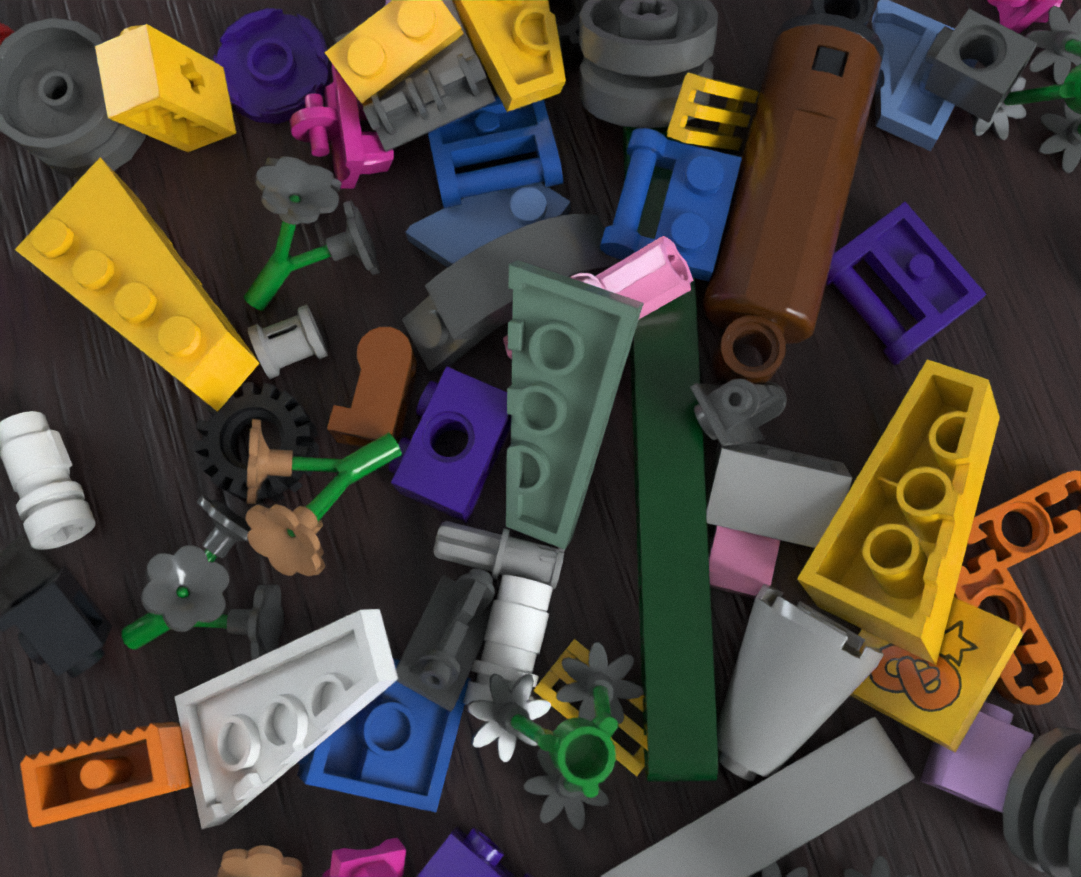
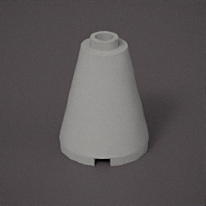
M763 584L758 595L755 597L717 724L718 748L722 751L718 761L732 773L748 781H754L757 774L768 778L774 775L877 668L884 655L878 648L867 646L862 653L859 652L865 639L801 601L795 606L782 598L784 592L767 584Z

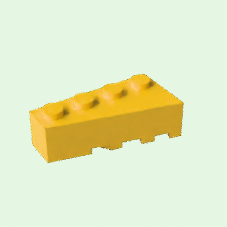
M100 157L15 250L218 412L259 365V361L220 308L212 301L202 287V283L172 246L171 241L149 215L138 196Z
M928 359L926 360L797 578L819 608L934 665L937 664L1000 418L989 379Z

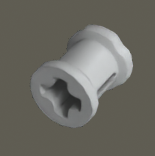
M307 304L298 308L297 315L268 327L262 328L258 324L248 327V334L254 351L269 379L279 376L280 368L312 355L319 359L328 356L323 337Z

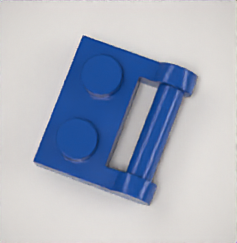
M496 96V102L428 133L444 209L462 205L461 199L540 182L544 183L545 188L563 184L561 162L544 99L507 112L499 96ZM535 151L538 156L533 159L455 174L454 168Z
M639 128L633 130L627 147V154L631 157L613 224L604 229L600 244L601 251L611 257L623 260L658 238L665 236L675 244L681 256L686 260L692 277L710 282L742 157L668 140L663 134L652 129ZM656 166L673 170L656 236L655 239L641 236L637 230L654 167Z

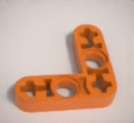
M1075 470L1052 478L975 516L967 546L985 538L986 544L991 550L974 556L967 561L970 572L964 566H961L954 597L977 608L986 597H995L1001 600L1007 607L1009 622L1019 626L1025 644L1017 646L1014 651L1023 664H1036L1040 673L1032 679L1035 690L1031 686H1018L1014 676L1018 675L1022 669L1013 652L994 685L1000 695L1013 704L1041 705L1049 703L1058 695L1063 685V671L1057 656L1007 568L1081 532V504L1077 507V510L1065 512L1051 519L1044 509L1065 499L1068 493L1079 492L1081 494V471ZM1010 511L1024 515L1031 523L1033 529L1032 538L1024 547L1013 545L1003 535L1001 529L1002 520Z

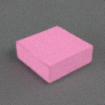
M715 525L708 554L710 587L755 599L763 584L771 586L781 540Z

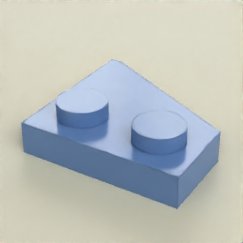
M879 0L872 16L873 32L878 35L884 46L883 61L875 88L876 127L931 151L955 105L924 89L932 68V64L926 62L925 58L934 40L945 26L952 30L955 29L890 0ZM973 59L962 60L967 66L972 68L977 63V60Z
M540 182L464 198L461 200L462 205L442 209L410 225L405 233L410 243L448 268L472 251L509 232L541 220L568 215L571 202L551 188H545L544 184Z

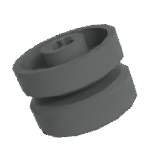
M588 0L585 2L579 14V45L584 55L579 67V96L584 108L598 119L619 126L647 129L669 126L685 75L689 72L713 79L714 66L709 58L713 55L716 45L718 12L712 2L709 0ZM697 90L693 102L709 105L712 94ZM688 116L687 121L694 119V117Z
M49 18L24 25L6 37L0 45V131L61 175L81 178L100 157L114 171L132 159L145 140L146 134L113 121L107 116L95 46L105 42L101 36L78 21Z

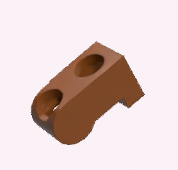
M378 327L366 333L357 346V360L361 371L351 408L333 405L327 430L337 443L364 447L388 432L394 437L397 444L401 441L417 374V361L408 338L400 330L393 327Z

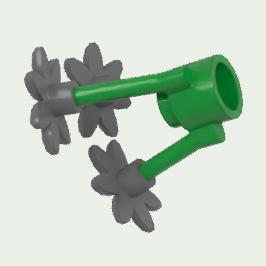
M1052 6L1048 11V22L1051 31H1030L1027 33L1026 38L1038 43L1037 47L1045 48L1030 62L1029 70L1037 72L1053 63V78L1058 85L1023 90L1026 80L1020 77L991 121L988 123L976 117L973 122L972 132L974 136H981L991 126L993 133L998 139L1006 140L1009 134L1008 117L1023 119L1027 115L1026 109L1021 104L1064 99V117L1050 113L1040 117L1041 124L1056 135L1042 143L1039 152L1041 154H1054L1064 150L1062 170L1068 174L1075 169L1081 158V7L1068 21L1060 7ZM1071 62H1072L1073 64L1076 65V67L1073 68V69L1070 71Z
M596 641L590 649L589 666L577 659L564 658L562 660L564 670L577 682L567 684L558 690L556 698L561 702H576L580 700L582 702L579 708V717L570 718L560 723L554 731L544 729L531 721L547 713L551 704L542 699L528 700L534 683L533 676L529 673L522 675L515 682L511 691L502 676L494 673L489 679V689L493 702L475 700L467 704L469 713L478 719L486 721L472 736L471 744L475 748L488 745L497 738V752L503 762L509 761L512 757L516 736L524 743L532 746L538 745L541 748L537 751V757L547 775L536 776L527 780L524 783V789L536 795H549L540 811L539 816L542 823L552 821L564 808L571 825L580 830L585 824V811L582 802L601 807L609 803L608 796L599 789L598 783L604 781L609 776L616 762V748L610 736L616 731L618 724L624 720L623 709L618 698L634 699L639 698L644 693L640 685L622 679L634 664L633 655L625 654L608 665L604 646L599 641Z

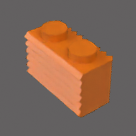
M177 721L150 723L149 726H139L132 730H123L121 733H112L105 737H95L94 740L81 741L78 744H68L66 747L53 748L51 751H41L39 754L26 755L20 764L28 818L33 828L193 786L181 727Z

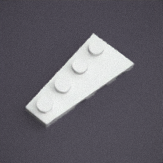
M380 609L359 610L174 697L201 829L224 824L398 679Z

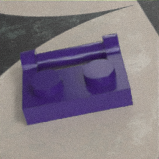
M903 202L834 253L826 286L834 284L887 348L883 350V353L894 366L911 355L987 295L906 202ZM864 259L918 323L906 331L853 269V266Z

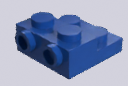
M393 658L394 666L396 669L400 660ZM471 678L466 679L455 707L451 712L395 681L297 762V764H300L297 776L307 785L436 813L464 708L463 702L468 682L471 681Z

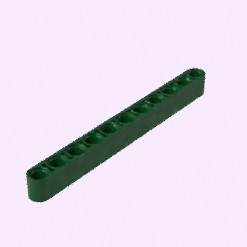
M623 126L624 181L631 157L627 154V147L633 130L639 129L636 127ZM669 126L648 128L660 132L668 140L684 143L667 136ZM654 167L637 230L643 237L655 239L673 170ZM695 278L690 283V291L638 320L630 347L641 684L644 690L643 695L646 697L643 698L642 713L644 735H647L648 751L644 748L647 782L716 781L718 774L703 433L694 412V406L699 404L690 388L696 383L700 384Z

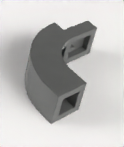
M568 214L521 227L472 251L428 282L425 287L429 296L402 319L428 371L445 370L446 366H451L494 330L512 320L513 289H508L510 263L519 260L570 277L578 273H590L597 276L622 261L601 251L600 244L605 228L596 214Z

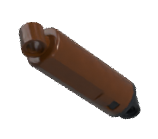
M811 0L806 15H799L784 22L776 32L735 183L714 270L703 299L705 316L714 325L725 330L713 354L712 365L715 376L722 385L735 379H745L753 384L764 385L767 381H770L785 357L786 344L800 343L811 337L814 333L883 61L884 46L878 35L866 27L874 11V0ZM740 344H749L755 347L761 353L763 365L748 367L741 364L734 355L733 347Z

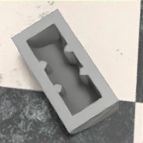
M718 439L706 495L707 523L816 548L848 494L852 476L842 462L758 443L722 446Z

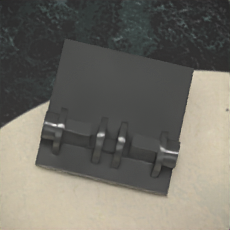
M452 0L442 1L461 26L464 34L382 97L377 93L371 95L373 102L363 106L368 122L372 129L376 130L385 152L496 102L481 63L474 52ZM354 29L338 37H335L334 39L336 43L339 42L346 35H348L350 32H352Z

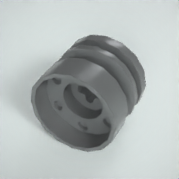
M1057 727L1041 735L1022 755L1009 781L1003 806V832L1011 854L1026 865L1040 872H1046L1051 877H1081V730L1077 728Z

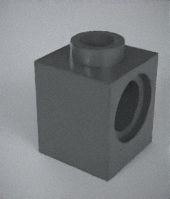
M969 8L955 30L945 26L931 45L925 61L932 64V68L924 89L989 123L1021 77L1038 43ZM962 60H977L985 68L976 69L969 67Z

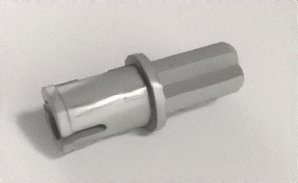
M449 521L441 523L434 543V555L439 559L491 571L492 578L495 580L498 579L499 574L512 575L552 586L553 589L557 586L565 549L510 537V530L505 528L501 535Z

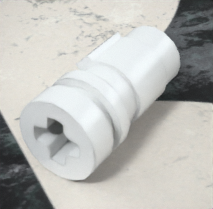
M22 412L0 422V457L13 490L19 495L20 500L16 504L20 519L25 521L23 526L31 547L37 550L57 548L72 543L92 531L96 525L88 502L84 501V492L81 485L71 481L69 468L73 465L60 433L50 429L45 415L41 412Z
M502 575L497 599L493 601L484 636V641L486 642L481 661H474L471 670L478 673L476 681L468 682L464 704L475 700L493 702L489 689V679L494 673L502 676L508 684L510 691L515 682L527 673L533 676V687H536L538 675L532 674L536 656L540 654L549 617L547 611L553 590L552 586L517 576Z

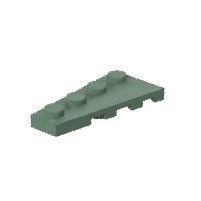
M516 260L509 264L508 289H513V317L508 322V350H512V385L507 388V414H511V445L507 448L506 527L566 549L574 536L644 303Z

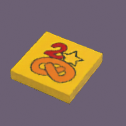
M955 597L951 605L936 665L861 629L858 635L865 639L859 652L862 653L867 646L878 648L884 655L877 668L850 696L956 753L1023 634L1019 626Z

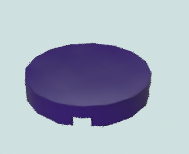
M266 8L245 14L227 27L220 38L222 45L218 50L217 57L214 53L213 62L224 67L231 106L237 113L255 122L279 124L289 121L294 113L306 108V95L316 93L323 97L325 87L330 84L332 62L324 53L328 49L323 34L308 18L297 14V17L284 14L282 9Z

